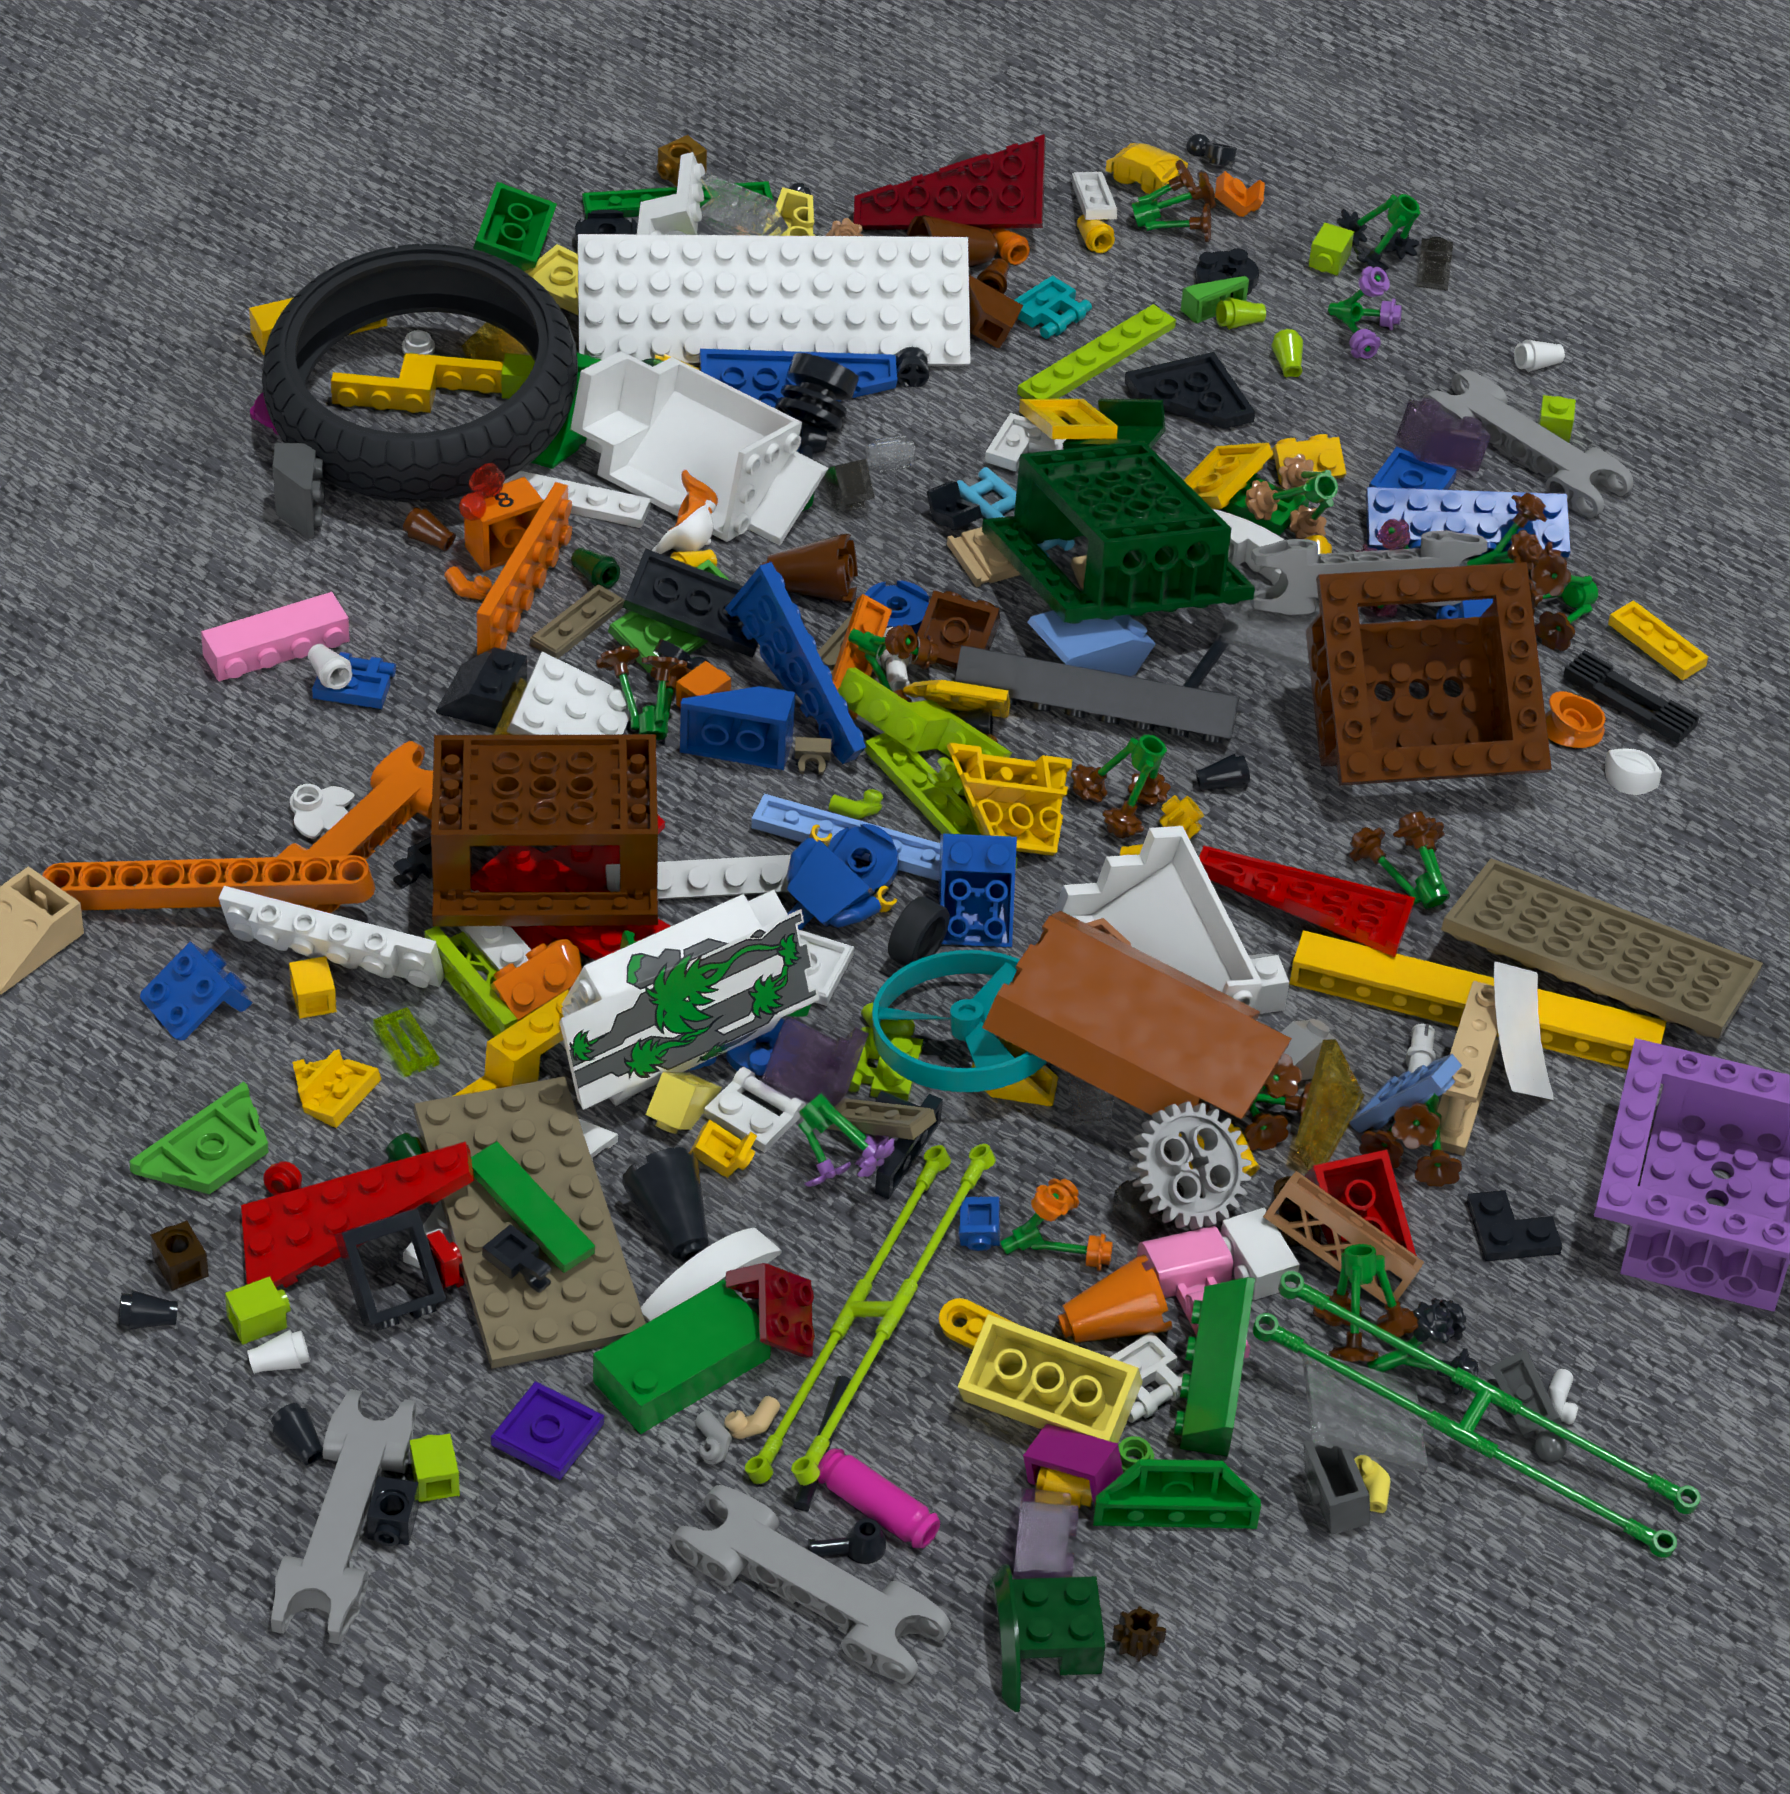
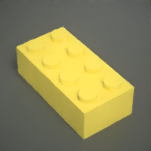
M988 1314L959 1382L958 1389L963 1401L1033 1427L1043 1429L1047 1423L1118 1443L1143 1381L1138 1367Z

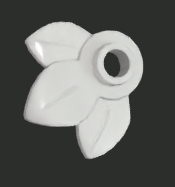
M313 784L298 786L290 797V808L295 813L294 825L296 829L308 838H317L323 830H330L348 813L344 807L353 801L355 794L337 786H331L322 790Z

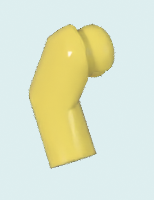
M1357 1456L1354 1460L1369 1493L1370 1511L1384 1513L1387 1510L1390 1476L1377 1462L1371 1460L1369 1456Z

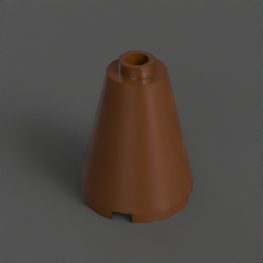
M928 215L915 216L910 222L906 236L968 237V267L990 262L998 250L997 239L991 231Z
M849 533L768 555L767 562H762V565L772 562L776 571L783 577L785 589L789 593L845 603L853 602L856 598L857 587L850 588L853 577L858 576L857 555L854 541L849 540L851 536Z

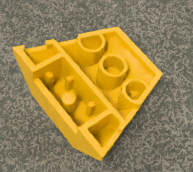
M958 743L946 745L960 777L975 824L981 835L1017 837L1016 851L1051 856L1057 853L1063 815L1060 813L1063 797L1067 795L1068 787L1065 786L1067 772L1072 767L1073 759L1042 755L1036 761L982 754L981 747Z

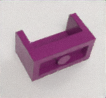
M1047 1423L1023 1455L1028 1483L1036 1485L1041 1466L1089 1480L1093 1502H1095L1096 1496L1123 1474L1118 1443Z

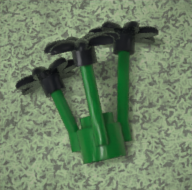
M1392 194L1385 203L1362 218L1358 217L1356 211L1350 216L1345 209L1341 210L1342 218L1336 220L1337 224L1342 228L1354 231L1352 243L1355 246L1354 252L1357 254V260L1367 263V267H1380L1384 271L1389 269L1387 265L1380 262L1381 252L1384 248L1387 253L1396 250L1399 259H1403L1405 253L1417 256V252L1413 247L1418 246L1420 242L1409 239V232L1421 212L1419 211V204L1411 196L1401 194L1397 198V196ZM1388 209L1389 214L1387 218L1392 224L1388 232L1380 236V243L1376 248H1372L1371 251L1365 247L1362 250L1357 247L1359 241L1367 242V238L1362 232L1367 229L1365 223ZM1404 226L1403 230L1398 233V232H1397L1398 228H1401V227Z

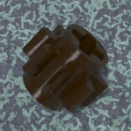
M1138 1606L1137 1609L1129 1613L1124 1611L1120 1613L1119 1624L1114 1625L1112 1640L1121 1641L1120 1655L1127 1653L1135 1657L1137 1662H1140L1141 1658L1149 1653L1152 1656H1158L1160 1643L1165 1642L1166 1628L1157 1627L1159 1621L1158 1613L1153 1614L1146 1609H1142L1141 1606Z

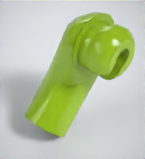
M868 789L864 792L862 800L854 801L834 794L829 803V811L856 820L877 814L881 810L883 795L880 791Z

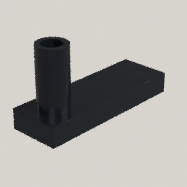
M885 1091L879 1093L875 1102L933 1109L936 1122L914 1140L898 1138L894 1144L893 1153L884 1159V1164L879 1166L876 1171L875 1194L887 1199L891 1197L941 1123L943 1099L928 1094L922 1105L918 1106Z

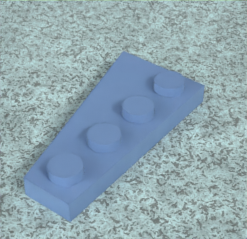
M1453 1054L1431 1062L1427 1067L1425 1065L1418 1067L1413 1073L1407 1071L1398 1078L1396 1076L1391 1077L1354 1116L1349 1124L1359 1133L1371 1127L1375 1130L1380 1129L1395 1116L1398 1108L1403 1106L1410 1108L1415 1103L1424 1104L1434 1093L1437 1096L1445 1093L1455 1083L1452 1076L1462 1067V1064Z

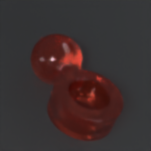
M494 463L482 465L470 478L469 487L473 493L465 495L459 503V511L467 520L475 521L482 518L487 509L485 498L496 496L503 488L505 475Z

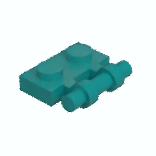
M1053 275L1015 299L1016 302L1023 305L1017 319L1031 328L1039 323H1043L1044 326L1040 328V334L1045 339L1054 334L1056 336L1060 335L1066 330L1067 325L1072 322L1078 323L1084 319L1086 313L1092 309V305L1087 299L1081 302L1075 301L1076 290ZM1059 310H1061V311H1063L1064 313H1062L1061 315H1058L1056 312L1059 311Z

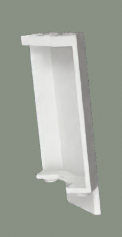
M1183 826L1149 828L1139 855L1106 856L1097 883L1063 885L1054 910L1055 913L1062 911L1084 923L1104 918L1131 943L1132 947L1252 1008L1254 1007L1263 983Z

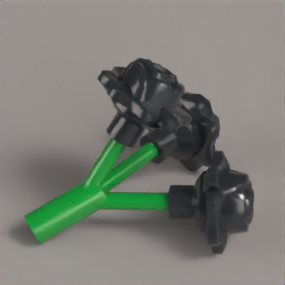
M1437 1298L1431 1300L1432 1305H1428L1423 1301L1418 1304V1308L1413 1311L1418 1320V1327L1413 1331L1414 1336L1408 1341L1409 1344L1419 1347L1430 1337L1433 1340L1439 1339L1445 1344L1449 1341V1337H1454L1457 1340L1463 1338L1462 1332L1466 1330L1464 1325L1466 1316L1459 1304L1454 1303L1452 1300L1446 1301L1442 1299L1440 1301ZM1463 1348L1459 1354L1460 1356H1456L1452 1361L1441 1360L1455 1369L1460 1367L1476 1377L1478 1375V1362L1469 1357L1468 1349ZM1399 1349L1375 1358L1374 1361L1367 1362L1372 1376L1400 1365H1408L1437 1371V1375L1448 1377L1455 1395H1460L1463 1391V1387L1452 1382L1451 1377L1416 1358L1407 1357L1408 1354Z

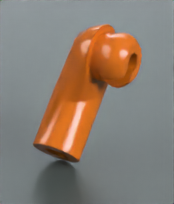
M456 566L450 567L444 574L445 579L460 597L482 600L486 598L489 590L492 588V582L488 577L484 576L482 578L479 575L475 577L474 582L469 581Z

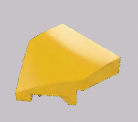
M340 1049L334 1050L324 1060L309 1062L308 1064L305 1063L304 1059L292 1062L304 1112L335 1128L343 1122L382 1080L378 1068L350 1059L343 1060Z

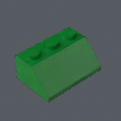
M497 182L473 249L501 258L523 271L535 268L557 203Z

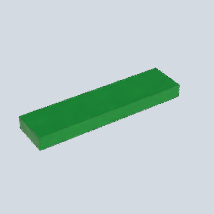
M498 1141L471 1157L474 1178L563 1273L595 1254L593 1242Z

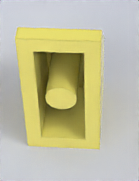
M662 1072L646 1115L656 1119L655 1126L667 1132L677 1134L678 1130H691L704 1113V1108L719 1094L722 1087L691 1073Z

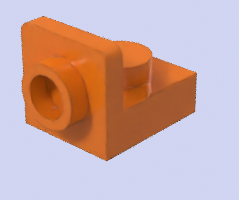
M1224 171L1216 179L1215 198L1239 217H1244L1250 211L1258 210L1263 204L1265 183L1258 180L1247 189L1241 180L1233 178Z

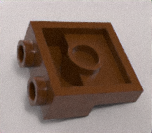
M934 590L917 637L927 638L928 635L932 636L933 643L938 644L939 647L935 663L957 669L961 645L990 650L1001 621L1000 609L984 600L974 602L964 599L961 595L952 591L942 593Z

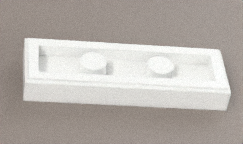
M1072 173L1073 189L1085 220L1117 219V207L1103 173Z

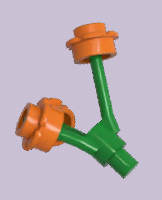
M1053 1178L1048 1182L1049 1186H1038L1036 1188L1037 1192L1031 1200L1032 1208L1036 1213L1025 1224L1013 1229L1011 1236L1000 1241L1005 1253L1008 1255L1020 1248L1024 1251L1032 1247L1033 1250L1046 1249L1086 1255V1266L1097 1267V1272L1101 1271L1102 1264L1110 1265L1113 1242L1106 1241V1235L1101 1233V1236L1089 1235L1088 1246L1045 1241L1037 1226L1044 1219L1055 1221L1061 1214L1066 1215L1069 1210L1076 1209L1079 1206V1192L1076 1186L1067 1179L1060 1181Z

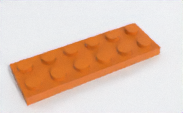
M558 482L554 483L478 609L477 656L493 647L506 649L508 635L510 632L515 633L517 631L521 613L523 610L528 611L532 605L534 591L536 588L541 589L543 587L547 569L549 566L555 567L559 558V549L562 545H568L572 535V526L568 525V518L572 509V501L568 500V485Z

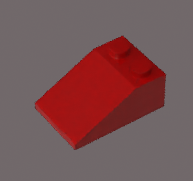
M1388 1150L1313 1165L1304 1177L1416 1255ZM1320 1224L1328 1244L1335 1243L1332 1229L1325 1224ZM1341 1236V1241L1346 1242L1347 1240ZM1331 1250L1337 1256V1251Z

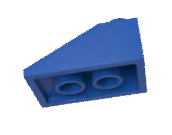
M758 686L682 698L680 752L784 770L793 742L795 692Z

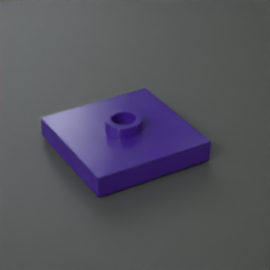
M535 1381L492 1434L491 1445L561 1480L604 1425V1415Z

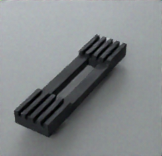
M1586 650L1579 654L1578 658H1575L1573 662H1570L1569 666L1565 667L1563 678L1677 744L1698 725L1699 715L1673 700L1667 702L1613 671L1612 665ZM1603 683H1609L1610 685L1635 698L1641 703L1654 709L1655 711H1657L1656 714L1654 715L1648 710L1642 708L1641 706L1635 704L1629 699L1604 686Z

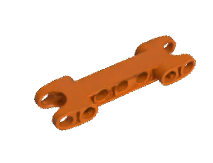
M408 741L395 749L373 771L370 780L373 790L309 849L293 843L277 857L355 855L367 860L375 852L373 849L378 844L382 846L398 831L396 828L400 824L404 825L416 813L431 820L433 770L419 768L425 755L424 747L413 741ZM341 904L302 906L332 913Z

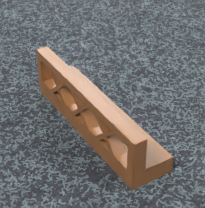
M1297 1171L1287 1181L1263 1216L1340 1272L1343 1249L1355 1244L1373 1246L1376 1249V1255L1385 1256V1271L1390 1270L1402 1279L1393 1292L1395 1301H1398L1424 1264L1423 1260ZM1286 1197L1300 1206L1303 1220L1289 1222L1276 1213ZM1308 1213H1310V1214H1311L1312 1216H1314L1315 1218H1314V1219H1309V1214H1308ZM1325 1224L1331 1228L1335 1243L1321 1245L1315 1241L1311 1226ZM1304 1227L1305 1233L1298 1228ZM1341 1236H1342L1343 1238H1345L1347 1241H1346V1242H1342V1241H1341ZM1331 1250H1336L1337 1256ZM1376 1275L1373 1276L1371 1283L1360 1285L1384 1304H1387L1383 1290L1377 1283Z

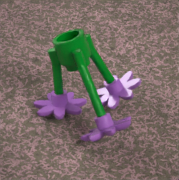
M820 1093L798 1112L804 1120L797 1126L806 1135L819 1163L816 1167L820 1175L804 1183L807 1187L821 1184L827 1178H834V1176L846 1172L851 1165L848 1162L834 1168L831 1160L826 1159L813 1131L815 1128L821 1134L834 1123L863 1151L855 1163L862 1168L857 1174L858 1177H869L872 1175L877 1166L884 1164V1158L891 1155L894 1151L893 1138L889 1140L888 1136L876 1135L873 1138L869 1134L864 1135L834 1108L823 1093Z

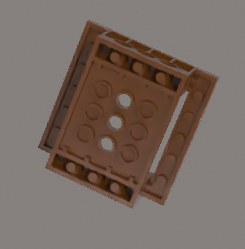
M1527 562L1319 574L1317 576L1320 613L1307 628L1306 640L1321 766L1337 765L1339 786L1546 773L1552 769ZM1493 599V603L1480 617L1370 624L1359 623L1358 607ZM1444 681H1455L1460 687V695L1457 697L1448 696L1443 689ZM1418 682L1422 684L1426 689V697L1423 699L1412 697L1409 692L1410 683ZM1379 684L1388 686L1392 692L1391 700H1379L1374 692L1375 686Z
M656 734L434 735L431 821L433 926L658 925ZM619 845L620 892H471L472 846Z

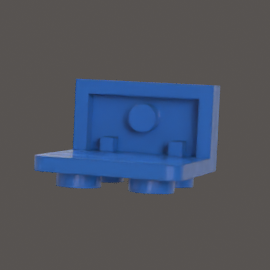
M191 941L140 994V998L177 1040H185L222 1001H225L239 1012L245 1011L253 1003L243 992L247 988L245 983L233 972L227 974L223 969L227 965L224 959L212 949L206 953Z

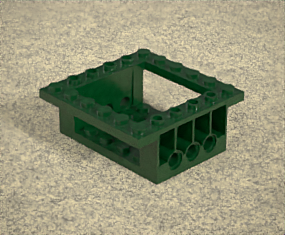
M1144 441L1020 454L1014 516L983 519L982 532L1063 622L1077 624L1088 619L1110 620L1115 616L1121 615L1142 616L1146 612H1174L1179 608H1206L1209 605L1220 603L1234 605L1240 601L1254 599L1255 586L1228 560L1232 528ZM1080 536H1085L1089 540L1083 591H1080L1037 544H1041L1045 540L1054 539L1070 541Z

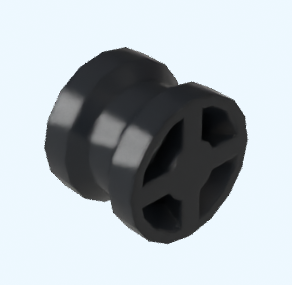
M906 347L896 355L897 379L902 386L921 387L928 381V358L924 350L918 347Z

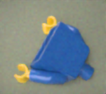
M814 825L809 838H806L792 852L786 875L789 884L786 890L798 900L787 914L802 910L804 922L797 925L798 929L802 930L814 916L825 927L832 925L839 928L863 922L879 912L889 911L897 902L896 898L891 902H887L882 898V895L889 888L881 886L875 895L871 896L874 891L828 848L832 834L829 833L826 838H819L817 834L820 826Z

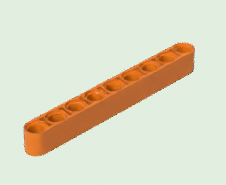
M355 855L71 862L53 864L42 875L81 903V910L221 907L219 896L224 886L296 905L358 904L369 900L375 892V883L367 861Z

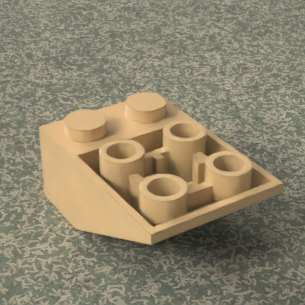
M29 866L0 886V995L84 934L81 903Z

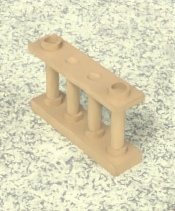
M1477 981L1472 983L1450 1052L1462 1064V1067L1452 1076L1455 1083L1443 1093L1437 1110L1442 1116L1440 1122L1441 1150L1462 1156L1465 1155L1499 1043V1040H1495L1498 1028L1494 986Z

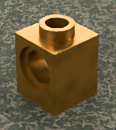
M685 135L658 148V173L664 180L668 179L677 187L681 155L693 152L697 163H702L706 173L707 150L689 135Z

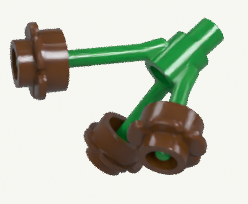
M907 624L891 628L887 632L886 637L876 636L869 631L863 633L855 628L848 637V641L857 645L858 650L865 653L864 657L872 666L880 684L891 691L892 689L877 661L886 649L891 655L898 656L899 659H907L911 655V663L919 665L923 670H926L929 664L934 665L938 657L939 647L938 644L933 643L932 636L928 635L927 638L917 637L912 627ZM903 689L892 691L907 702H912V699L906 696Z

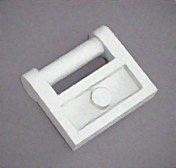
M742 1067L735 1074L733 1081L704 1108V1117L712 1120L741 1139L750 1131L753 1132L757 1137L752 1146L765 1153L801 1118L798 1112L806 1106V1103L796 1097L790 1099L755 1078L754 1072ZM747 1090L783 1111V1113L778 1116L742 1095V1093Z

